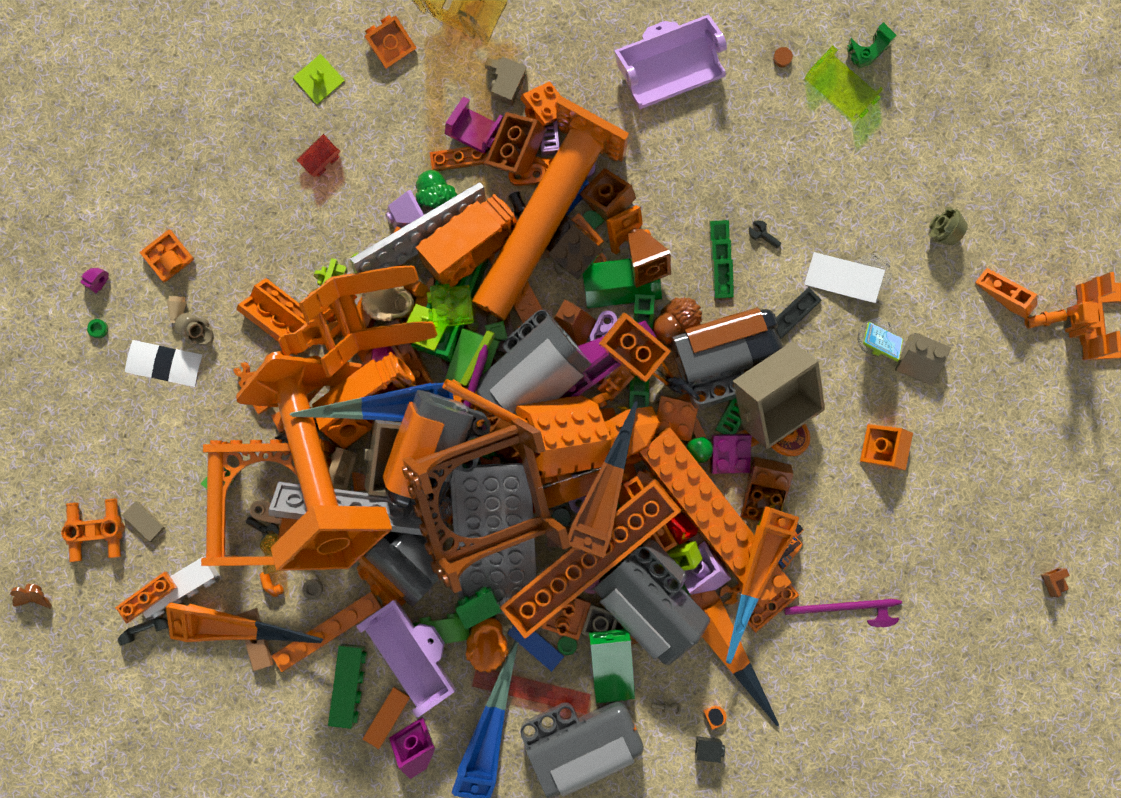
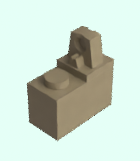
M503 56L502 59L497 61L487 58L485 69L492 71L491 74L496 77V80L491 82L489 88L492 98L512 106L526 77L527 67Z

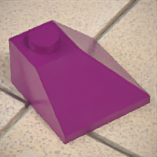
M421 717L389 737L398 767L409 779L428 768L435 751V746L425 720Z

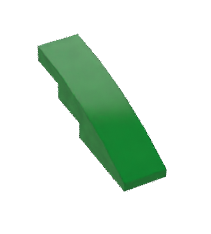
M729 220L709 221L714 298L734 297Z

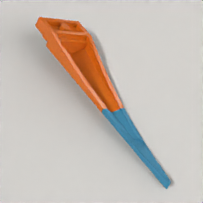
M765 506L760 526L757 525L726 663L730 664L732 662L751 614L776 565L794 537L799 520L797 516Z

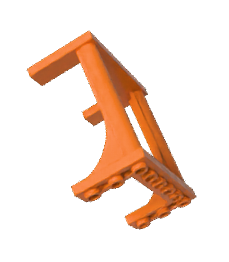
M278 439L270 440V443H262V440H250V444H242V440H230V443L223 442L222 440H211L210 444H203V452L208 453L206 557L201 558V566L275 565L273 556L238 557V555H225L226 496L234 477L242 469L256 462H277L288 467L297 475L295 466L292 463L293 458L290 454L289 444L282 443V440ZM320 439L327 462L328 456L335 451V446L331 445L330 441ZM240 453H242L244 456H248L249 454L250 459L248 461H244ZM265 453L268 454L267 459L264 458ZM290 454L288 460H283L282 455L287 456ZM230 455L238 458V467L233 468L229 465L227 459ZM224 467L231 471L228 477H225L227 471H224Z

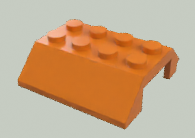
M581 395L516 406L515 412L517 416L527 420L531 426L541 431L546 451L540 453L536 458L538 471H542L544 478L557 476V473L562 475L573 473L574 470L578 472L589 470L591 467L593 469L602 467L611 448V437L597 403Z

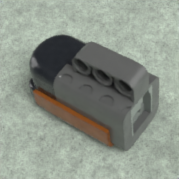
M756 307L685 329L684 334L672 337L671 350L680 378L698 395H703L706 399L703 402H699L689 395L691 403L695 408L703 409L736 399L733 380L784 347L777 330L778 322L773 311L769 309L760 310ZM721 389L724 395L717 396L714 390Z

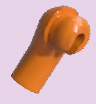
M268 571L259 574L263 590L272 597H278L283 594L284 589L282 585L274 586Z

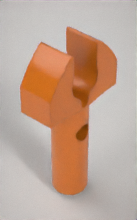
M726 584L721 587L719 597L727 592H732L730 598L723 603L733 605L738 602L736 599L737 594L743 588L740 584L733 588L728 587Z

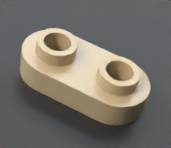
M257 500L251 504L250 514L253 518L281 524L282 517L269 516L271 502ZM258 506L262 507L261 513H258L256 510Z

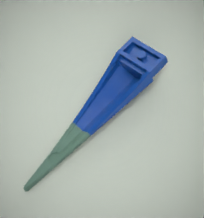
M428 383L296 411L289 415L292 417L402 422L408 404L414 401L417 390L454 399L453 393L442 388L443 383Z
M516 641L513 642L458 767V775L452 789L454 796L464 798H491L496 784L507 697L518 647Z

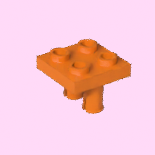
M576 597L546 621L541 628L579 640L591 602Z

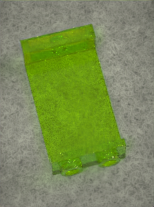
M832 45L807 72L805 79L855 122L858 117L862 119L869 112L867 108L870 104L874 106L881 99L879 94L883 88L880 87L877 91L871 88L835 56L838 49Z

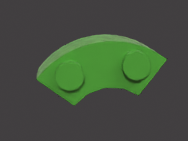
M457 613L447 614V618L431 619V616L421 617L419 622L413 623L415 627L418 624L434 626L445 644L464 641L469 637V629H465Z

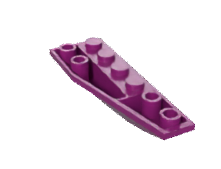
M646 321L638 323L651 335L656 337V335L654 334V332L649 327ZM603 337L578 346L592 365L583 372L584 376L560 398L579 396L621 365L599 345Z

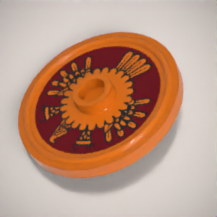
M803 424L771 447L776 452L785 456H798L802 454L810 444V432L806 424Z

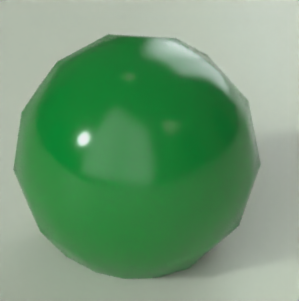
M705 437L690 440L686 447L698 463L708 461L713 454V445Z

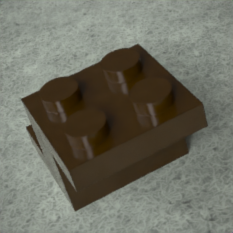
M566 214L546 248L550 252L549 255L577 280L580 279L603 251L592 240L593 238Z

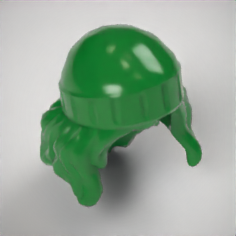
M436 170L424 171L417 178L415 185L417 193L415 196L421 210L423 205L435 209L457 196L455 188L447 185L442 174Z

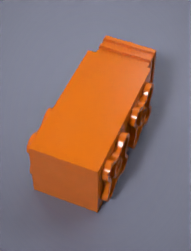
M493 194L491 198H488L487 201L481 204L476 201L474 204L468 205L462 213L452 217L446 225L436 229L430 237L421 240L416 249L422 264L439 284L447 290L457 285L463 277L470 275L477 266L499 251L505 244V240L509 237L517 220L508 205Z
M390 352L387 357L384 356L383 360L378 362L372 359L314 402L312 407L315 408L416 386L415 377L406 363ZM316 417L319 430L343 449L372 429L373 420Z

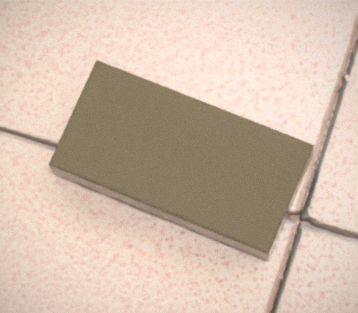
M135 501L122 515L149 542H152L165 528L138 501Z

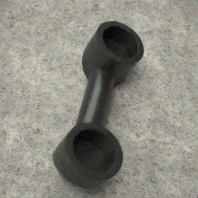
M153 618L126 629L117 640L119 646L135 641L134 634L154 626L156 632L169 628L168 620Z

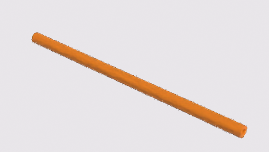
M446 379L443 383V389L512 424L511 420L517 418L529 424L527 420L449 379ZM624 472L622 482L625 483L629 478V474Z

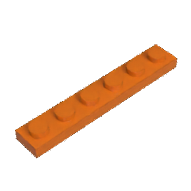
M371 591L306 633L322 638L323 641L321 643L293 641L273 654L272 658L280 671L283 672L381 609L382 606Z

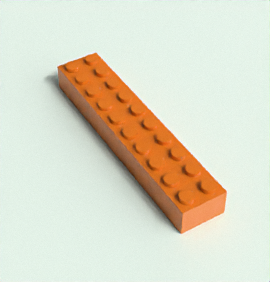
M665 428L651 440L647 448L637 454L743 588L755 535L673 430ZM778 564L756 604L761 608L792 583Z
M654 479L616 511L611 540L604 559L572 547L507 600L500 609L526 639L679 514L681 509L658 481Z

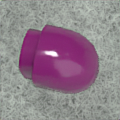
M91 268L82 274L80 283L97 294L109 279V273L100 268Z

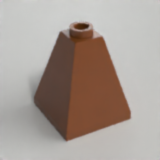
M643 229L631 230L628 234L635 287L637 288L671 275L670 251Z

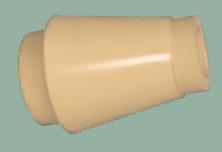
M169 296L167 306L170 323H175L176 319L184 313L187 303L185 302V297Z

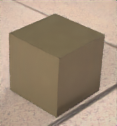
M591 603L581 633L589 636V633L614 630L617 620L605 607Z

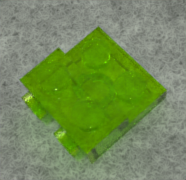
M450 284L430 286L431 292H427L428 304L432 303V309H429L428 313L429 319L434 322L435 328L474 323L470 285L450 287Z

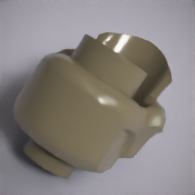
M183 313L176 319L175 330L186 339L188 344L202 346L213 342L214 334L209 327L210 324L207 319L196 317L190 313Z

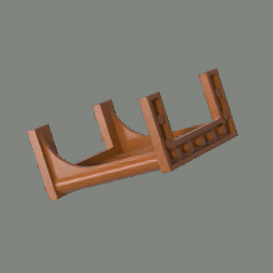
M520 418L511 420L512 425L425 457L416 460L412 457L403 459L404 466L402 467L404 477L409 479L410 486H408V492L411 498L415 499L416 505L413 508L416 516L421 519L422 524H419L422 536H426L427 543H425L426 551L433 559L430 562L434 574L437 573L439 580H443L445 587H449L453 593L462 590L459 578L470 565L484 557L544 534L563 550L571 547L566 528L550 516L533 451L536 453L546 451L541 431ZM518 444L537 517L480 538L462 537L449 530L442 521L438 508L440 489L447 476L456 467L467 461ZM443 469V474L440 475V476H439L438 474H436L435 472H433V471H435V470H437V472H439L440 470ZM429 477L436 479L435 487L431 486ZM432 493L433 498L431 500H428L429 496L427 494ZM437 513L436 517L433 518L432 514ZM442 529L444 531V535L440 537V533L438 531ZM452 537V547L449 550H443L444 541ZM459 542H464L465 545L459 546Z

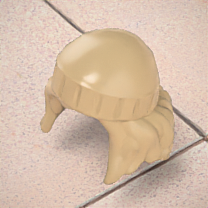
M404 286L362 293L361 295L363 310L367 311V314L376 320L391 321L393 318L406 317L414 307L413 297L408 290L404 289Z

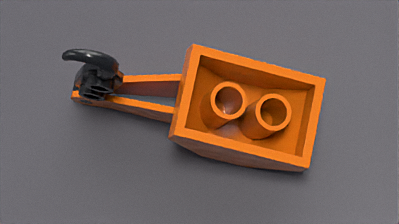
M623 313L599 342V345L612 358L642 381L647 382L653 375L675 393H687L695 400H700L699 395L686 382L675 376L673 377L663 362L671 351L628 314ZM657 368L666 377L665 380L655 373Z

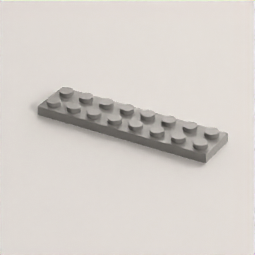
M480 182L352 257L350 261L354 273L399 266L413 256L418 255L416 246H418L421 240L430 237L436 229L446 225L452 217L462 213L468 205L474 204L476 201L480 204L486 201L484 186Z
M278 482L269 507V516L299 520L307 512L300 484ZM334 489L339 506L386 507L392 532L422 535L419 524H422L421 519L416 516L413 506L408 508L395 506L388 501L387 496ZM433 513L432 517H436L437 513Z

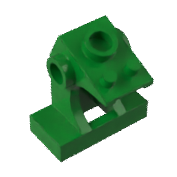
M883 22L877 28L873 36L874 43L871 46H860L851 38L846 49L847 52L851 51L852 53L850 54L852 63L856 64L858 69L872 64L892 45L897 35Z

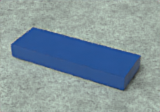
M514 625L507 632L508 635L551 672L564 658L563 654L536 631L526 639Z

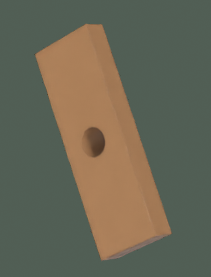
M257 608L237 614L239 617L261 622ZM244 640L253 671L274 665L267 640Z

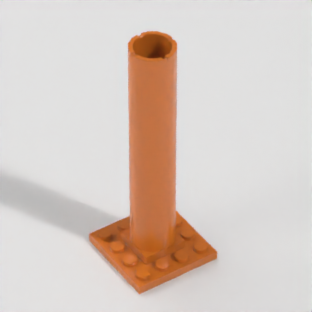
M559 96L556 101L557 126L567 136L472 299V303L486 312H491V315L501 320L507 318L600 153L603 154L605 152L611 160H619L621 162L626 156L628 132L562 96Z

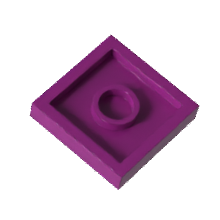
M750 434L712 435L713 454L710 472L712 474L750 473L752 436Z

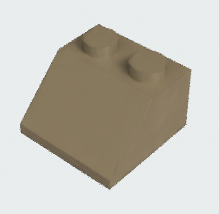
M914 333L908 336L895 371L932 385L944 367L951 347Z

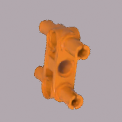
M116 498L105 499L106 517L104 519L90 521L80 520L79 503H66L67 521L64 523L61 535L66 545L69 546V562L82 561L81 543L83 541L105 539L108 542V558L121 557L120 539L123 537L125 526L122 518L118 516ZM111 524H114L116 527L114 533L110 530ZM73 528L77 531L75 537L72 535Z

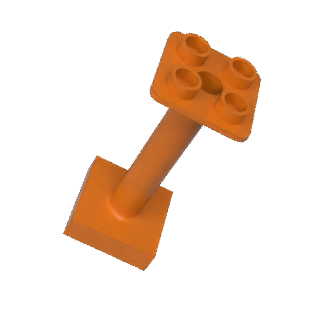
M282 351L268 354L261 366L246 380L245 385L236 395L239 404L279 408L307 512L271 547L276 571L349 569L392 530L386 507L339 506L314 418L292 417L289 415L292 412L310 409L309 402L334 374L331 377L326 376L320 360L321 357L319 356L307 358L286 356Z

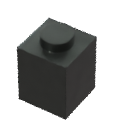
M696 736V760L721 763V757L725 755V745H722V741L718 738Z

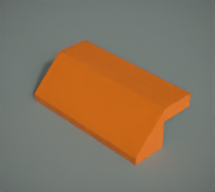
M267 278L254 285L250 297L239 303L236 308L237 311L277 341L282 335L294 333L307 323L299 303Z

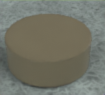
M316 579L306 581L302 589L303 594L309 599L318 598L323 592L322 583Z

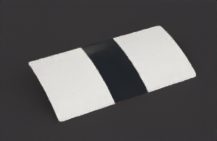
M132 340L125 372L195 387L203 355Z

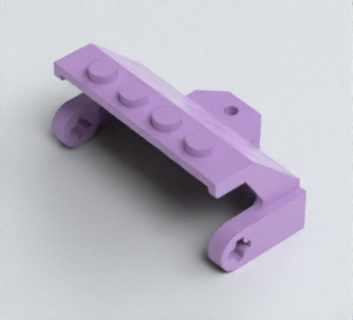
M709 14L680 26L676 22L663 21L647 27L642 35L643 40L614 50L617 66L625 77L632 98L639 110L726 76L725 69L720 64L717 52L720 53L727 50L726 40Z
M396 599L356 626L360 633L366 630L415 704L416 708L412 712L416 718L455 692L456 688L438 662L443 655L444 640L434 626L418 624L415 627Z

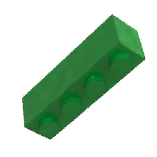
M341 644L338 647L328 726L352 729L355 723L358 724L360 712L357 711V704H360L362 700V691H359L360 683L363 684L365 672L362 671L363 664H366L368 652H365V646Z

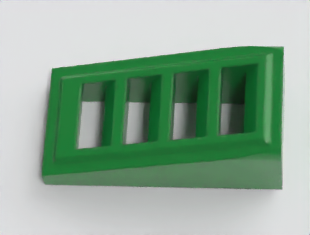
M737 399L729 400L715 428L721 434H735L742 423L739 408L734 406L735 403L737 404ZM731 410L737 412L739 415L736 416L730 412ZM727 417L733 419L735 423L726 420ZM723 424H726L729 427H731V431L724 428Z

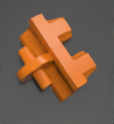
M620 365L597 389L602 393L609 392L612 397L609 401H612L635 376Z

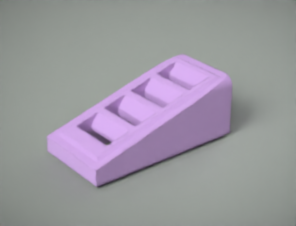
M557 121L553 122V126L544 127L546 130H554L552 133H545L544 137L555 136V139L544 140L543 137L541 142L542 156L556 155L560 148ZM550 143H555V144H556L555 146H546V147H545V144H550Z

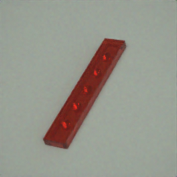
M476 670L472 687L492 691L500 672L491 670L490 673H487L486 671L479 672ZM515 675L511 676L508 692L509 696L551 706H557L565 702L570 703L576 712L584 714L587 713L591 696L590 693Z

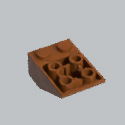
M753 457L740 517L760 521L765 506L783 511L794 475L791 464Z

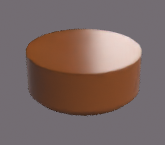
M787 47L778 48L773 55V61L778 67L788 66L793 58L791 50Z

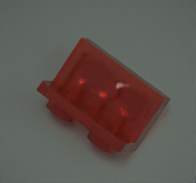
M322 134L296 161L312 177L316 175L319 177L326 171L325 166L329 162L333 164L340 157L338 154L341 151Z

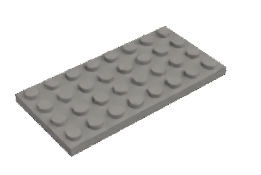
M523 463L477 465L471 472H462L454 469L450 484L455 534L466 538H480L533 518V501ZM534 538L484 557L466 568L459 578L462 589L458 592L459 598L465 595L469 597L483 586L486 588L491 586L502 606L536 577ZM459 542V546L465 545L464 542Z

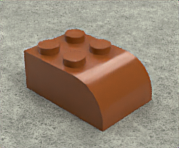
M506 112L484 164L510 173L524 175L528 172L534 161L546 129L536 119Z

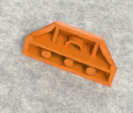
M652 406L636 409L627 458L647 448L656 429L660 425ZM631 409L605 422L611 437V447Z

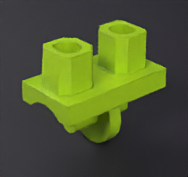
M331 258L329 267L322 266L321 270H316L313 276L318 279L317 285L322 286L330 277L345 275L348 273L347 267L338 264L337 259Z

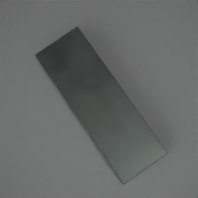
M810 287L776 317L780 338L785 336L822 301Z

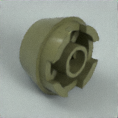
M946 207L945 212L941 215L936 214L929 225L931 233L928 235L932 237L934 242L954 245L964 237L968 224L958 209Z

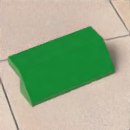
M631 258L592 263L582 275L587 309L634 303L635 294L655 295L654 300L662 299L661 279L637 288L635 287Z

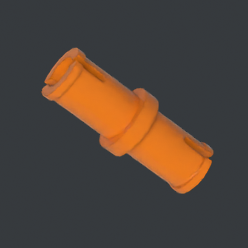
M1064 309L1049 313L1045 311L1041 312L1040 315L1027 317V319H1024V323L1028 329L1042 325L1047 327L1052 323L1066 321L1067 313Z

